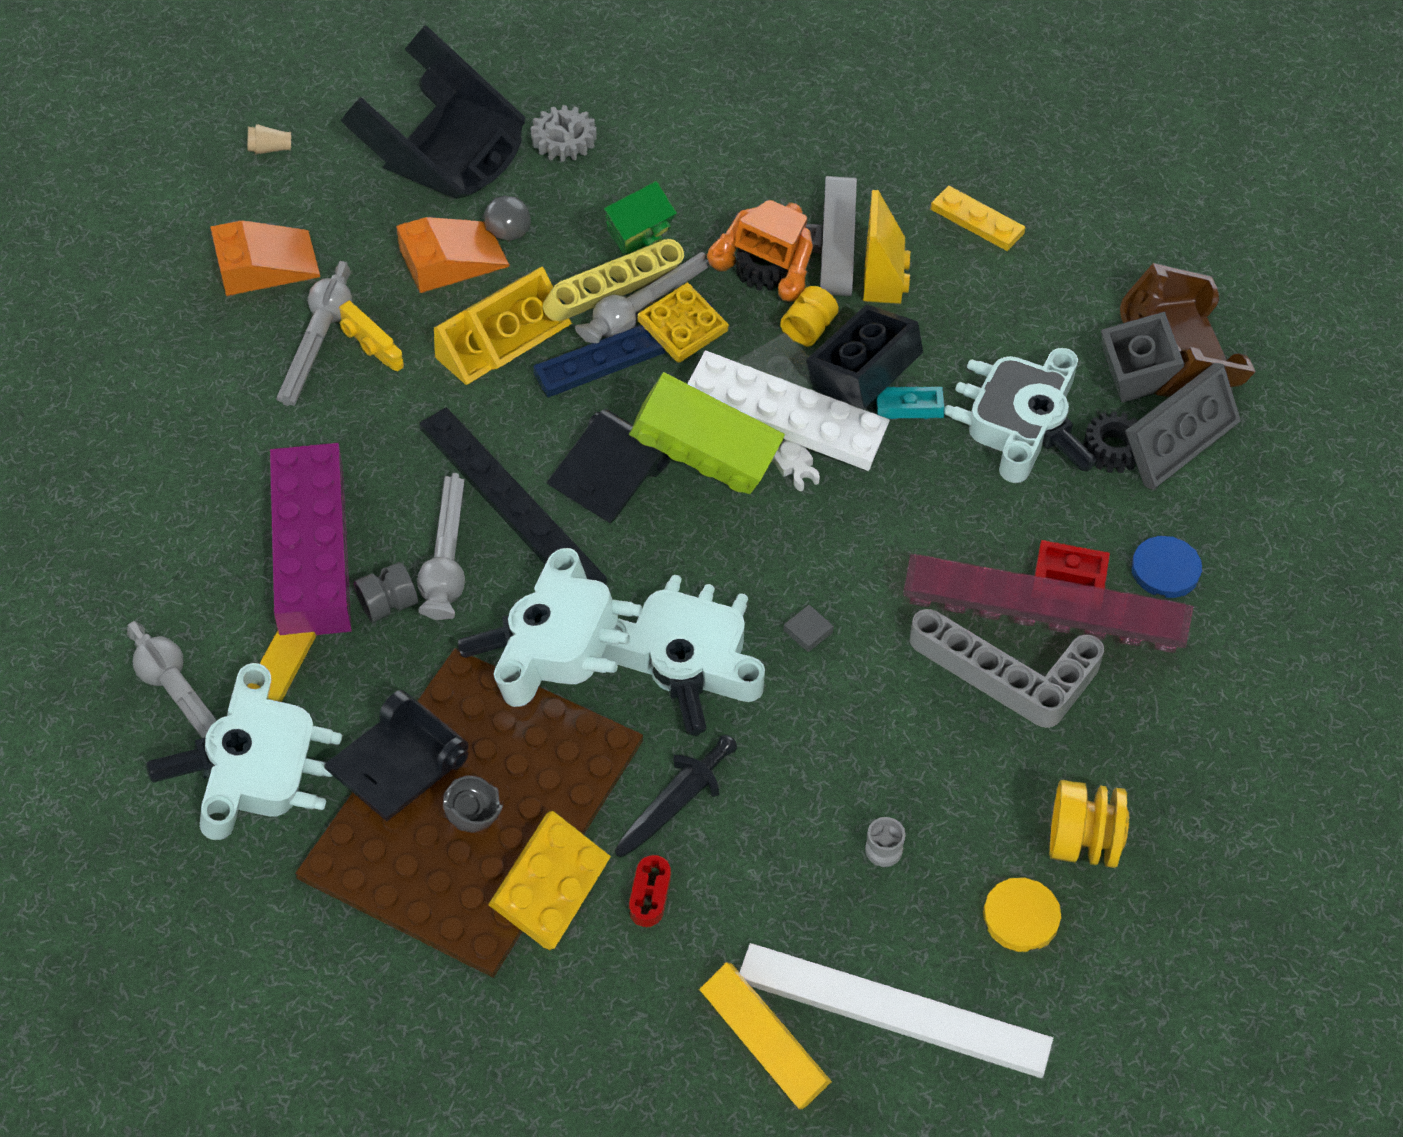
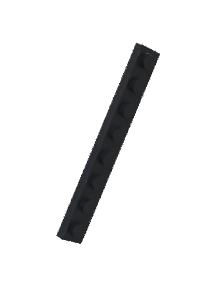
M447 407L419 423L420 430L545 565L552 553L562 548H570L577 552L587 579L607 584V577Z

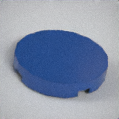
M1157 536L1149 538L1137 547L1132 558V574L1137 584L1148 593L1165 595V598H1177L1187 595L1196 587L1202 573V562L1196 550L1185 541L1175 537Z

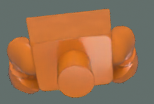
M767 200L758 207L742 210L737 214L727 232L723 233L709 248L706 256L709 265L717 271H727L736 264L735 251L737 248H740L780 267L789 268L786 277L782 278L779 283L778 295L783 301H796L805 289L806 267L813 249L811 232L806 228L807 217L802 214L801 208L795 203L783 206L772 200Z

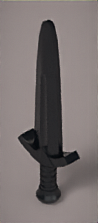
M721 735L716 746L701 761L692 757L674 755V768H682V770L634 822L620 840L615 849V854L618 857H624L633 852L661 829L707 785L710 788L712 797L720 796L718 783L712 770L724 757L736 752L737 743L734 738L729 735Z

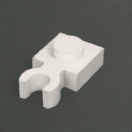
M788 440L782 441L772 459L782 476L785 477L793 474V484L799 491L804 490L802 478H810L815 485L819 484V473L815 468L811 467L813 465V457L806 447Z

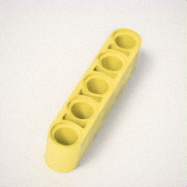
M665 239L557 283L543 302L544 313L552 320L562 321L594 308L604 297L612 294L623 296L650 285L681 263L684 258L683 248L675 240ZM584 287L589 289L592 292V294L587 292L584 289ZM557 298L562 299L566 305L560 303Z

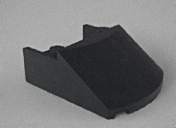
M425 25L406 46L405 50L426 69L419 80V86L423 94L436 105L434 109L408 138L400 133L362 97L342 117L341 122L386 162L382 168L452 198H463L484 189L510 165L522 142L521 133L522 126L525 124V116Z

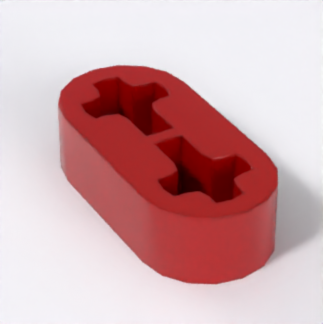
M658 855L647 856L639 862L636 869L629 901V910L632 921L642 927L656 925L664 915L671 881V867L663 857ZM652 868H658L660 875H657L655 885H648V873L651 872ZM646 896H651L653 909H650L647 915L641 914L640 907H643Z

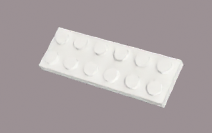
M706 350L688 382V385L784 433L783 439L867 471L870 470L890 421L874 413Z

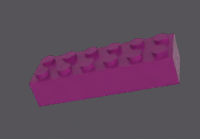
M339 443L270 449L274 615L279 635L315 632V635L352 632L344 475Z

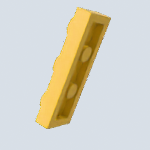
M948 186L931 203L930 210L1006 251L1025 233V226L951 186Z

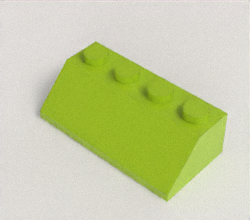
M665 372L661 374L643 402L629 433L630 436L638 439L641 444L654 447L668 454L671 459L683 462L697 469L704 476L713 477L727 484L736 492L751 494L761 481L785 436L784 433Z

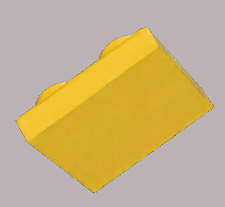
M688 282L638 313L637 318L639 323L677 363H680L726 333L729 324Z

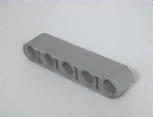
M826 176L820 287L828 291L832 296H852L857 178Z

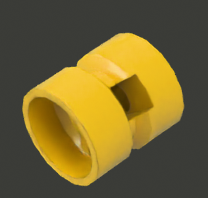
M806 287L782 317L780 323L782 331L787 338L806 347L814 345L824 332L825 326H828L837 315L839 308L837 301L828 291L821 287Z

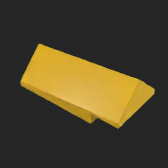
M543 266L434 327L435 358L465 385L488 373L491 369L500 368L572 324L569 318L555 321L544 313L543 302L553 289V285Z

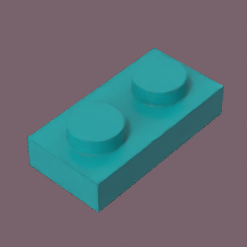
M887 387L876 397L877 415L884 418H944L942 387Z

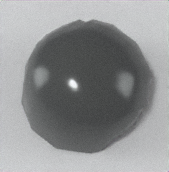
M507 195L494 198L486 207L482 217L485 220V229L487 231H490L497 238L507 241L521 238L528 232L531 224L530 212L525 203L517 197Z
M470 775L454 780L443 796V808L446 818L458 830L470 833L487 829L498 818L503 807L499 801L498 788L489 785L482 778Z

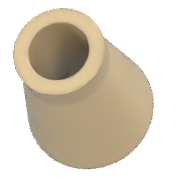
M256 124V127H248V151L255 152V155L282 150L291 151V132H284Z

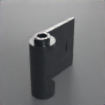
M604 409L601 412H596L591 417L588 428L547 481V485L611 524L649 474L657 477L669 465L671 458L668 454L654 447L645 446L638 439L630 436L629 433L633 424L610 410Z
M405 690L396 691L385 701L380 710V722L324 764V768L385 821L390 820L452 769H459L469 756L467 752L469 748L468 742Z

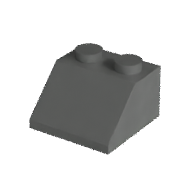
M1165 312L1101 330L1103 352L1121 403L1154 394L1184 367L1183 359Z

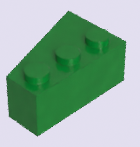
M657 181L604 208L605 218L607 219V231L623 256L663 239L661 235L672 227L670 223L677 214Z

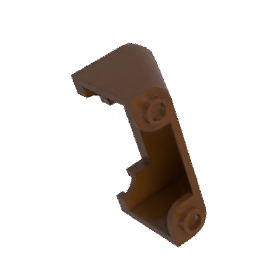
M1153 263L1121 302L1120 315L1123 323L1165 312L1183 359L1184 367L1154 393L1156 395L1172 396L1214 363L1224 364L1230 387L1242 386L1256 372L1248 356L1237 353L1227 360L1208 320L1209 314L1219 302L1218 289L1211 276Z

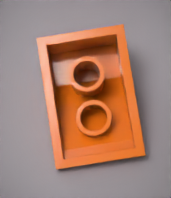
M425 217L396 226L400 252L420 293L509 267V263L495 235L485 229V222Z
M237 221L211 226L226 296L320 277L308 230L249 221Z

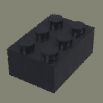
M866 304L806 359L813 390L865 409L923 353L918 321Z

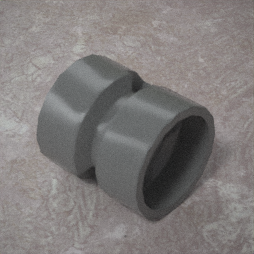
M401 562L381 569V574L378 577L371 573L355 580L353 583L360 605L371 623L390 616L391 609L394 607L401 611L418 603L412 580Z

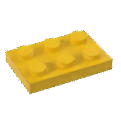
M551 811L545 815L488 905L541 946L552 950L558 944L611 856L558 814Z

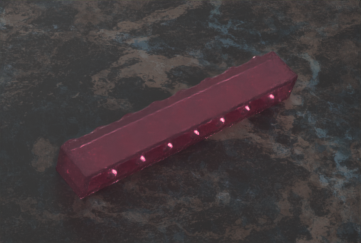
M915 553L910 555L903 596L910 597L909 603L930 607L931 601L945 603L944 610L965 613L966 608L980 610V617L1000 620V614L1014 616L1013 623L1035 626V621L1050 623V630L1070 633V628L1074 627L1084 629V635H1092L1105 640L1106 634L1120 636L1119 642L1128 645L1140 646L1141 640L1154 642V649L1176 653L1177 647L1186 648L1194 608L1191 604Z

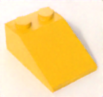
M872 190L865 253L863 301L901 304L902 293L909 292L910 274H905L904 269L909 270L911 251L905 250V236L879 190Z

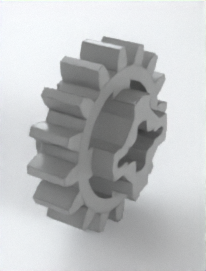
M563 105L562 110H557L553 106L551 107V113L548 114L545 111H541V119H533L534 126H531L533 147L539 148L540 155L549 153L550 160L556 156H560L561 161H565L566 156L577 160L578 153L587 155V148H594V140L597 139L595 120L589 119L587 111L579 114L578 107L570 111L567 110L566 105Z

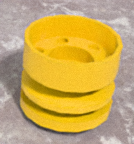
M1060 780L1052 815L1050 859L1076 862L1081 848L1084 846L1088 847L1090 865L1098 864L1101 851L1105 849V867L1116 868L1128 835L1129 811L1127 809L1126 789L1115 788L1110 804H1108L1107 787L1100 786L1096 792L1094 802L1088 801L1085 783Z

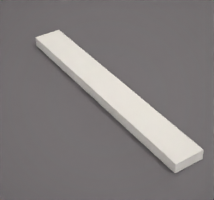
M752 943L748 947L740 974L751 987L1043 1078L1053 1037Z

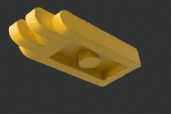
M350 300L339 306L342 320L340 321V327L345 335L349 338L354 336L368 356L374 354L384 365L389 366L392 370H401L404 366L402 352L393 344V339Z

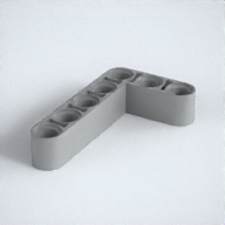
M932 609L920 610L914 615L910 632V644L917 652L1034 724L1045 728L1057 725L1097 675L1104 654V645L1097 637L1092 635L1078 636L1044 677Z

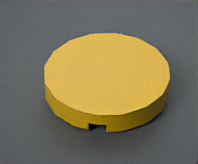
M1010 878L998 883L990 891L984 906L983 916L988 932L999 944L1017 952H1029V949H1040L1047 946L1056 936L1061 920L1059 902L1052 891L1040 882L1028 878Z

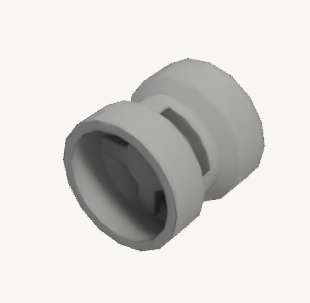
M890 817L878 818L870 824L865 851L866 856L872 863L881 867H888L896 864L901 859L906 836L902 824Z

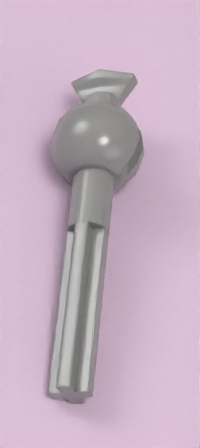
M700 252L627 298L614 294L602 298L594 307L593 320L587 324L576 325V332L586 342L599 343L602 335L608 338L634 328L638 313L710 267L706 255Z
M340 261L332 278L322 279L316 282L310 289L307 301L313 316L276 398L277 401L283 402V405L295 406L331 322L334 323L341 320L339 306L349 300L353 302L350 289L346 286L347 279L351 274V270L346 262Z
M452 473V477L445 476L434 558L422 565L417 578L418 591L427 600L420 606L419 613L434 620L454 618L455 611L450 603L455 602L461 596L465 585L464 571L455 561L465 482L464 479L459 478L457 473Z
M133 621L128 625L127 636L135 641L134 645L137 648L133 654V669L136 675L148 685H163L199 735L205 738L211 725L217 720L181 674L183 669V653L180 647L171 639L163 636L152 638L149 634H145V628L142 624Z

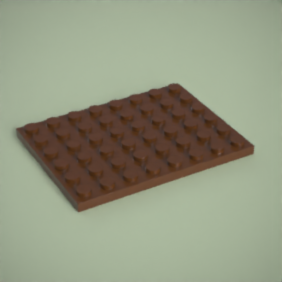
M455 648L418 699V702L468 742L469 748L467 752L469 756L466 762L459 769H452L388 821H385L352 792L295 874L298 880L494 978L523 931L488 904L547 813L554 811L583 835L585 834L642 744L643 734L541 687H538L534 697L527 704L520 707L508 705L494 678L496 667L474 656L464 658L461 656L459 649ZM467 775L482 778L489 785L498 788L499 801L503 805L495 822L487 829L474 833L458 830L446 818L443 808V796L454 780Z

